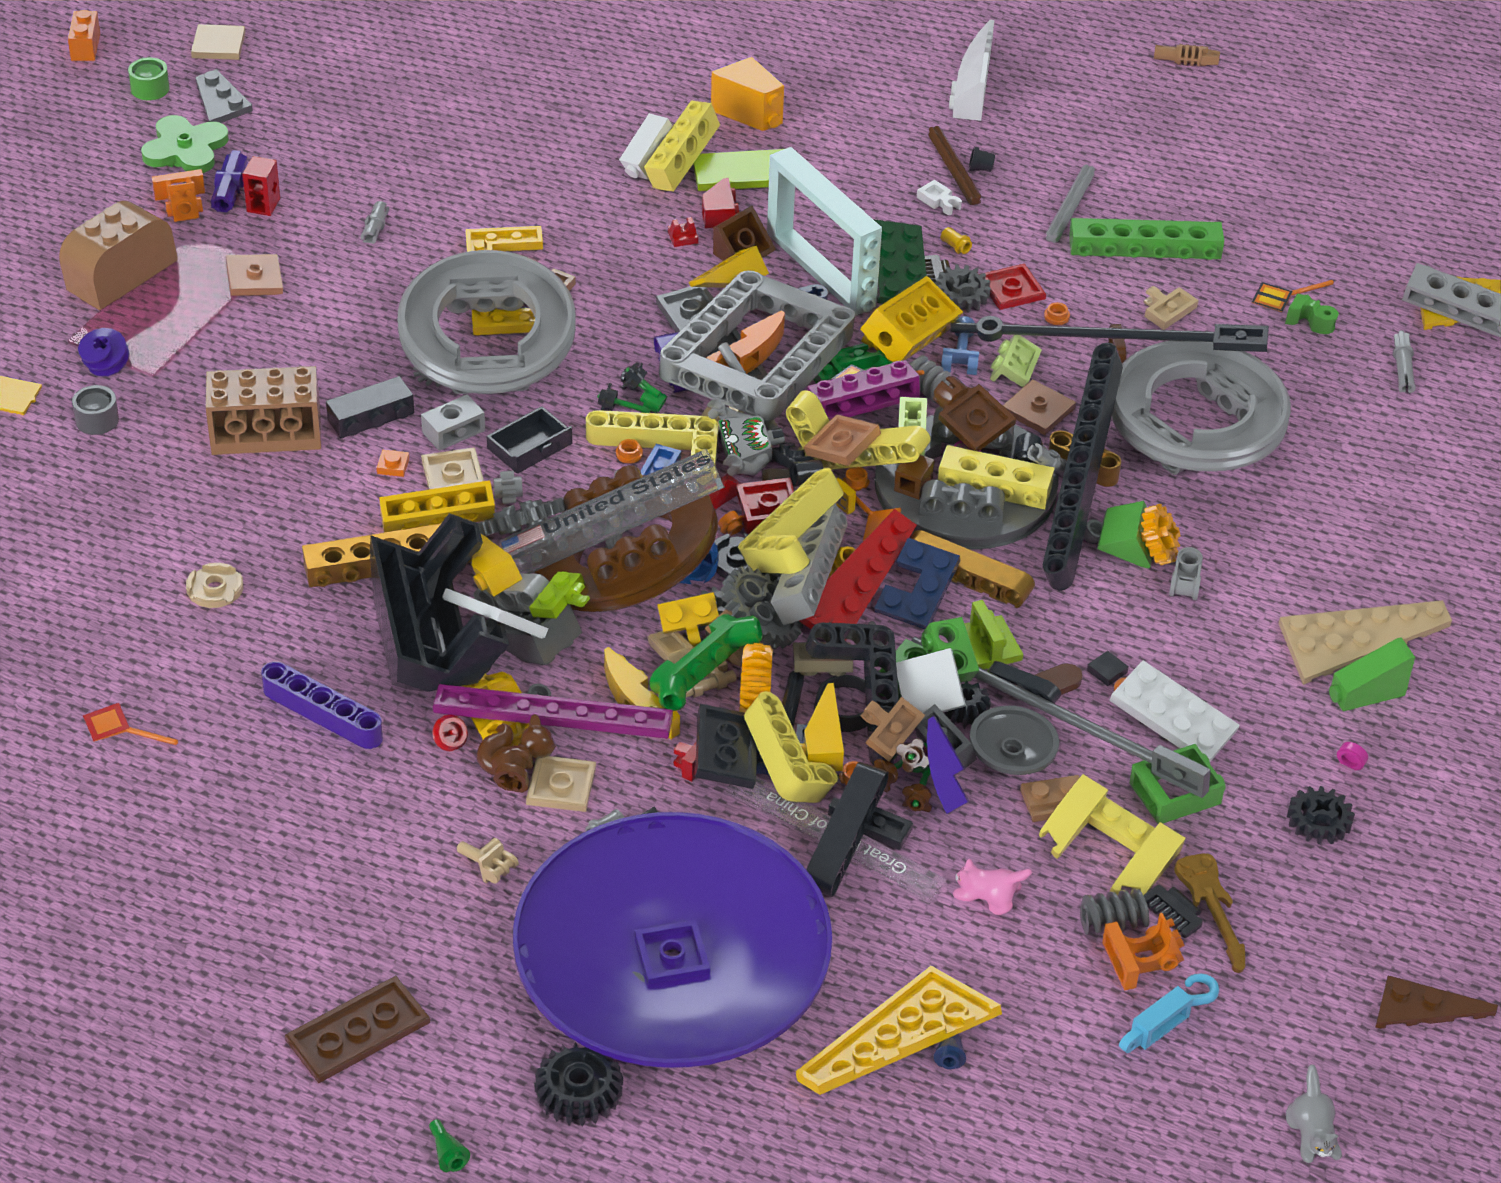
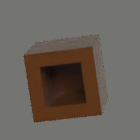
M920 455L914 462L900 463L895 471L894 491L919 500L924 484L927 481L933 480L934 459Z

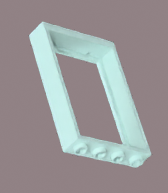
M792 147L770 155L767 233L769 237L821 285L825 286L844 306L851 308L855 312V316L871 311L876 307L882 227ZM795 187L854 239L851 281L793 229Z

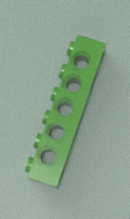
M1071 218L1069 232L1071 255L1197 258L1209 260L1222 258L1224 247L1222 222Z

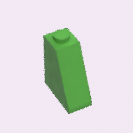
M1402 637L1394 639L1335 672L1329 688L1331 700L1334 703H1338L1344 712L1405 696L1415 656Z

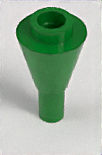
M433 1120L429 1124V1129L435 1138L440 1169L446 1173L450 1171L457 1172L463 1169L470 1159V1151L446 1131L440 1120Z

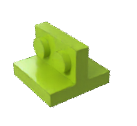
M983 600L972 602L970 622L964 624L978 667L985 670L989 669L994 661L1005 664L1023 661V652L1003 616H994L993 611L988 610Z

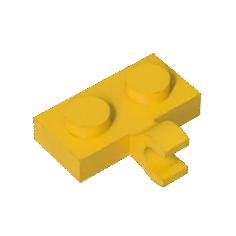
M714 592L657 604L663 634L686 630L689 643L693 647L701 642L698 627L709 625L719 616Z

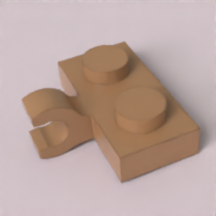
M903 697L899 699L889 713L884 711L876 702L871 701L861 714V717L866 722L875 724L878 727L866 741V744L890 761L896 754L897 746L907 740L922 721L925 714Z

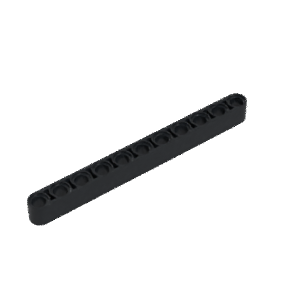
M1112 343L1098 345L1092 354L1042 564L1050 586L1058 591L1068 589L1074 582L1123 370L1117 348Z

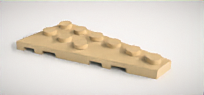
M1443 600L1285 616L1280 617L1279 626L1304 685L1312 682V679L1321 675L1327 676L1334 673V670L1348 666L1396 638L1402 637L1407 644L1412 639L1423 638L1451 626L1452 619Z

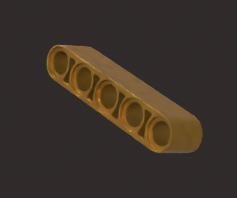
M917 530L910 536L911 539L960 555L961 561L951 581L954 583L960 582L964 584V587L981 594L983 592L989 594L988 597L1005 604L1011 603L1015 605V608H1019L1035 587L1034 579L1028 573L925 531Z

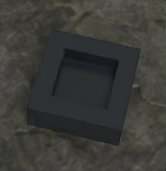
M1106 651L1088 664L1087 671L1106 686H1109L1127 674L1129 666L1109 651Z

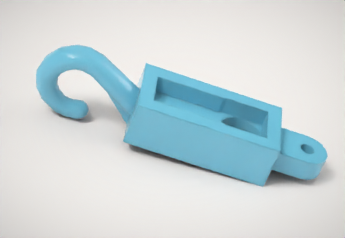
M1202 973L1189 976L1185 980V986L1191 987L1193 983L1201 982L1209 987V992L1206 994L1190 995L1179 986L1175 987L1133 1019L1132 1029L1121 1039L1119 1047L1126 1053L1132 1052L1138 1046L1146 1050L1190 1016L1192 1006L1214 1002L1220 991L1217 981L1213 977Z

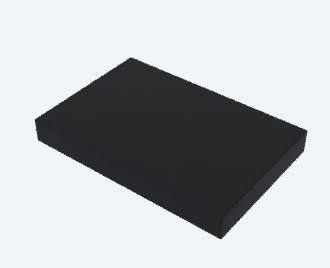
M700 704L697 713L696 778L750 789L754 788L756 784L757 745L745 721V713Z

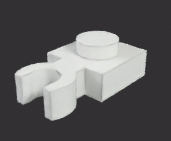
M936 180L917 190V198L933 209L940 206L947 215H952L953 207L958 210L961 209L962 200L952 196V191Z

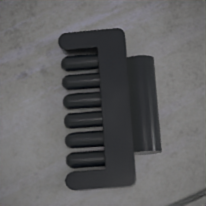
M1157 885L1143 895L1148 908H1154L1153 912L1155 914L1160 912L1163 913L1166 920L1174 919L1175 925L1171 928L1176 927L1175 929L1181 932L1182 938L1189 937L1202 927L1203 921L1198 917L1202 909L1194 906L1193 902L1175 887L1167 891L1161 885Z

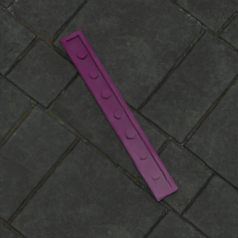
M442 684L438 686L433 703V713L519 723H529L531 716L536 714L541 720V725L665 739L669 737L673 719V710Z

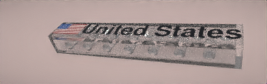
M705 449L506 537L499 542L502 549L512 556L519 572L530 574L720 490L724 486L708 450Z

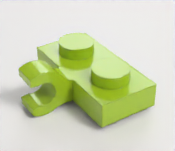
M557 572L529 607L532 616L556 619L567 604L578 607L585 606L590 597L580 594L585 588L582 574Z

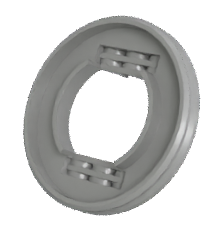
M469 251L437 261L420 272L412 280L403 293L398 308L399 340L407 358L426 377L445 387L451 388L456 394H495L527 390L531 384L549 375L562 363L572 347L576 331L574 302L563 281L543 264L526 256L506 251ZM525 303L535 317L531 331L518 342V355L460 358V345L449 339L439 325V318L445 307L453 313H464L469 309L489 312L495 308L514 311L521 308Z
M1165 341L1134 353L1122 363L1123 370L1111 419L1116 429L1128 443L1152 460L1161 462L1163 468L1173 475H1177L1185 469L1213 472L1245 467L1268 456L1284 439L1291 413L1288 391L1279 376L1269 366L1248 352L1213 350V342ZM1196 378L1199 393L1211 401H1217L1221 409L1228 414L1236 415L1239 421L1221 429H1194L1192 442H1190L1150 413L1152 394L1160 386L1172 380Z

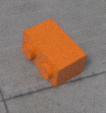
M88 10L73 11L68 35L71 61H95L100 38L98 12Z

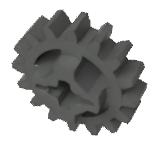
M955 265L954 270L946 267L945 273L940 272L935 282L960 309L965 308L967 312H970L971 307L979 310L980 304L986 305L987 298L990 297V280H985V273L978 274V268L969 270V265H965L964 269H960L959 265Z

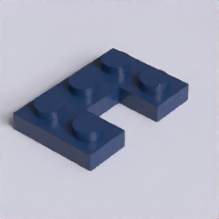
M907 538L897 559V566L921 575L912 593L885 584L874 607L875 612L926 629L932 623L961 561L960 555Z

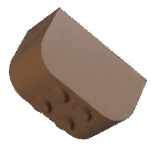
M119 201L71 231L63 241L59 252V262L66 290L100 311L178 260L170 225L130 201Z

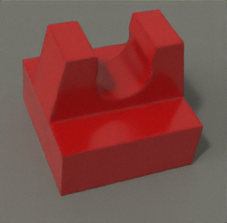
M692 217L687 218V223L679 224L678 220L675 219L672 220L671 225H668V234L674 247L698 244L699 237Z
M679 742L674 748V754L678 756L673 761V765L682 769V778L692 782L696 778V742L693 745Z

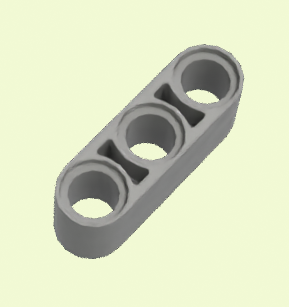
M520 573L523 579L493 597L486 590L481 591L478 588L474 592V599L503 611L531 612L529 607L548 585L549 581L540 574Z

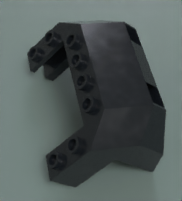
M449 513L419 552L370 535V565L374 605L392 685L408 690L430 692L436 691L439 684L451 686L476 684L485 673L489 672L499 656L507 650L509 641L503 623L499 622L488 634L485 618L474 614L463 627L458 605L443 598L446 588L455 591L452 581L459 572L464 570L467 562L480 550L483 544L478 523Z

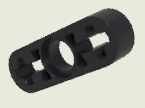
M994 661L987 670L1054 704L1062 695L1059 688L1052 682L1005 663Z

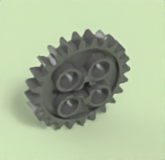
M560 497L543 502L542 499L528 500L519 503L521 508L519 510H515L514 505L502 508V511L493 514L494 518L478 523L480 533L484 536L499 532V535L514 534L522 531L520 525L526 524L527 529L539 526L540 523L548 521V516L566 510L563 498Z
M741 566L737 570L734 569L722 582L724 586L720 590L724 595L721 599L728 603L724 608L733 613L731 616L736 618L751 615L757 617L761 624L762 642L764 645L771 644L774 649H777L779 646L784 649L787 645L790 646L802 633L800 629L803 627V624L800 621L786 625L782 624L771 604L778 580L771 581L768 573L762 576L758 568L753 572L750 566L746 569Z

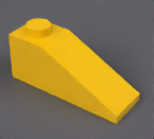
M753 246L737 252L688 283L690 287L725 288L743 271H755L763 276L769 274V271L757 246Z
M481 534L483 544L480 550L472 556V567L476 573L473 579L481 591L486 590L494 597L523 578L512 556Z
M828 683L805 729L804 743H800L808 762L825 763L836 772L843 771L844 749L834 683Z

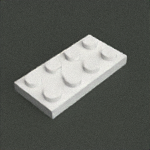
M1144 660L1112 693L1109 700L1177 747L1183 748L1196 744L1202 754L1207 755L1210 762L1237 732L1240 726Z

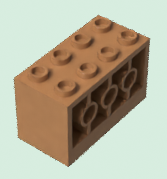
M316 366L206 371L205 408L211 455L321 449V412Z

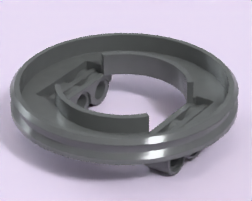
M941 407L935 410L934 415L926 417V431L931 439L925 448V456L932 459L941 456L942 443L956 444L960 441L958 437L938 420L939 413L943 411ZM1014 425L984 448L999 449V456L1013 459L1016 438L1023 433L1029 432ZM900 463L876 465L875 491L884 510L901 508V514L917 524L912 534L917 530L925 531L967 549H988L1004 546L1021 540L1035 532L1044 524L1053 511L1059 476L1054 473L1052 489L1046 508L1040 509L1005 501L1004 492L997 487L987 486L982 489H975V487L967 483L948 486L940 480L927 481L922 488L921 498L918 500L894 491L895 471Z

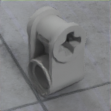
M1185 547L1178 552L1169 596L1173 597L1175 594L1192 597V600L1197 601L1203 556L1196 548Z

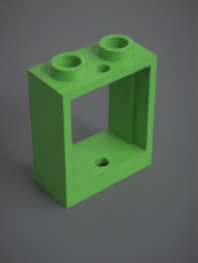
M1196 744L1174 750V752L1211 769L1209 792L1203 798L1188 793L1170 799L1157 781L1162 778L1151 773V763L1143 760L1132 764L1129 784L1157 824L1159 822L1163 824L1222 804L1223 794L1226 789L1225 781L1220 774L1216 773L1210 765L1207 755L1202 754Z

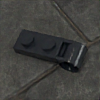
M785 442L779 444V447L772 448V460L789 469L793 486H801L815 472L824 469L821 460L807 456L805 449L795 446V443Z

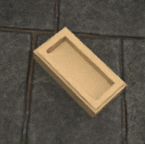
M663 631L648 636L651 648L664 661L669 660L676 663L694 648L678 631L663 634Z

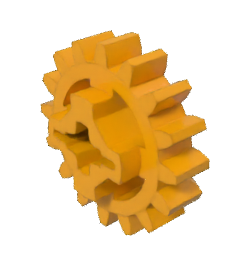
M1162 504L1144 508L1145 513H1142L1144 522H1141L1144 529L1141 532V538L1145 542V546L1148 547L1150 556H1154L1155 563H1159L1160 566L1175 562L1179 552L1177 548L1180 547L1178 538L1181 536L1179 527H1176L1171 512L1167 513V507H1162Z

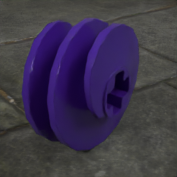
M111 328L95 329L87 333L80 340L78 352L83 364L89 368L91 373L97 376L116 374L125 367L129 360L130 351L125 338L120 332Z

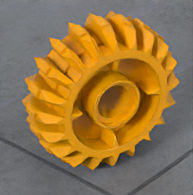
M754 643L746 644L743 648L739 712L745 713L761 692H771L773 650L770 645Z

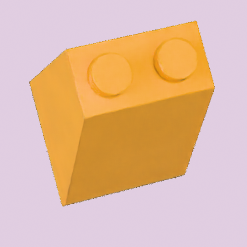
M749 57L712 71L711 103L715 113L765 131L783 124L784 85L753 57Z

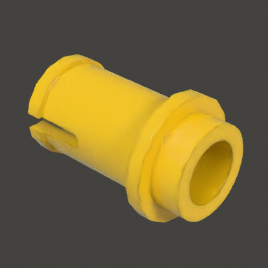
M950 227L942 231L940 239L952 246L956 253L966 254L971 250L972 242L967 235H961Z

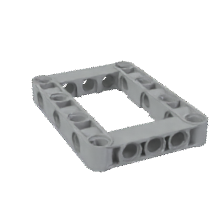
M743 271L661 350L659 377L665 382L673 383L710 399L719 398L725 405L753 416H761L764 421L774 420L851 340L855 312L849 307L841 306L763 276L758 272ZM758 308L771 314L782 310L785 312L786 320L811 330L763 380L706 358L717 347L718 341L724 335L728 336L742 322L743 317L750 310L753 311Z

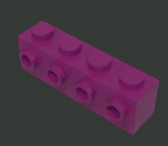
M906 360L895 361L892 364L881 367H872L866 371L846 374L840 378L824 380L807 386V390L818 397L829 421L836 415L852 417L900 404V397L920 398L919 374Z

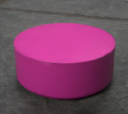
M1344 742L1337 752V758L1341 764L1354 770H1361L1368 761V754L1360 745L1353 742Z

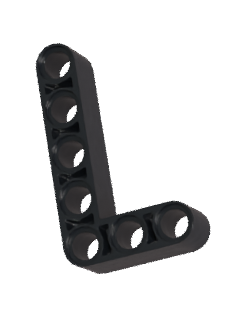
M822 622L814 625L805 645L808 654L818 659L864 661L866 707L871 701H874L884 711L889 713L899 701L895 636L893 631L887 626L873 624ZM816 638H822L826 643H820ZM844 639L852 640L855 645L848 644ZM873 640L882 642L884 646L875 644ZM875 667H881L886 673L877 671ZM876 694H883L887 700L880 699ZM867 722V735L869 739L878 726ZM868 746L869 760L873 766H875L874 761L877 759L886 760ZM897 752L890 760L891 763L895 762L898 756Z

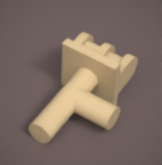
M493 838L481 849L464 841L460 842L457 846L458 853L479 863L482 879L486 884L489 881L494 884L498 883L501 875L506 876L510 872V868H516L519 865L518 859L513 854L504 850L503 844L497 838Z

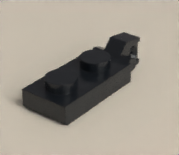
M835 797L832 799L828 806L827 817L831 818L840 799ZM876 807L864 836L901 850L913 829V823L910 820Z

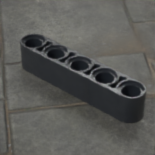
M858 762L806 869L823 895L833 897L836 894L886 788L889 777L888 771L862 762Z

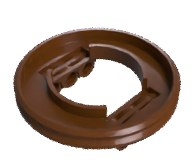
M632 465L620 468L613 479L604 476L596 478L592 481L588 490L583 488L571 489L565 494L563 499L566 510L558 516L561 524L560 529L553 533L545 531V537L541 538L536 546L533 557L534 572L544 576L549 582L557 572L581 573L585 581V588L580 594L589 596L590 599L583 607L570 604L572 610L608 612L632 607L651 600L670 590L689 576L704 560L711 549L718 531V517L706 490L696 482L676 475H671L674 479L660 483L662 478H659V476L662 474L642 475L639 468ZM652 476L653 478L656 477L654 480L659 486L654 487L651 481H648L650 480L649 478ZM645 480V483H638L635 486L648 484L649 489L643 493L634 494L636 491H643L645 487L632 489V485L638 481ZM621 490L625 500L615 505L611 504L610 498L618 495L617 491ZM618 496L613 498L614 502L620 500ZM600 501H607V502H608V504H606V505H604V506H602V507H599V509H603L605 506L608 505V507H607L606 509H604V510H602V511H596V510H595V505H596L598 502H600ZM640 501L647 516L661 517L672 522L669 534L662 525H649L642 531L639 537L625 536L615 543L614 548L601 547L592 551L587 559L589 568L580 564L584 550L592 541L586 525ZM586 505L592 506L591 510L595 514L589 515L588 511L585 510ZM580 510H582L585 515L584 519H582L579 514ZM575 514L577 516L578 521L574 522L573 517H569L567 519L569 525L565 526V523L562 518H567L569 515ZM555 520L548 526L550 530L557 528Z

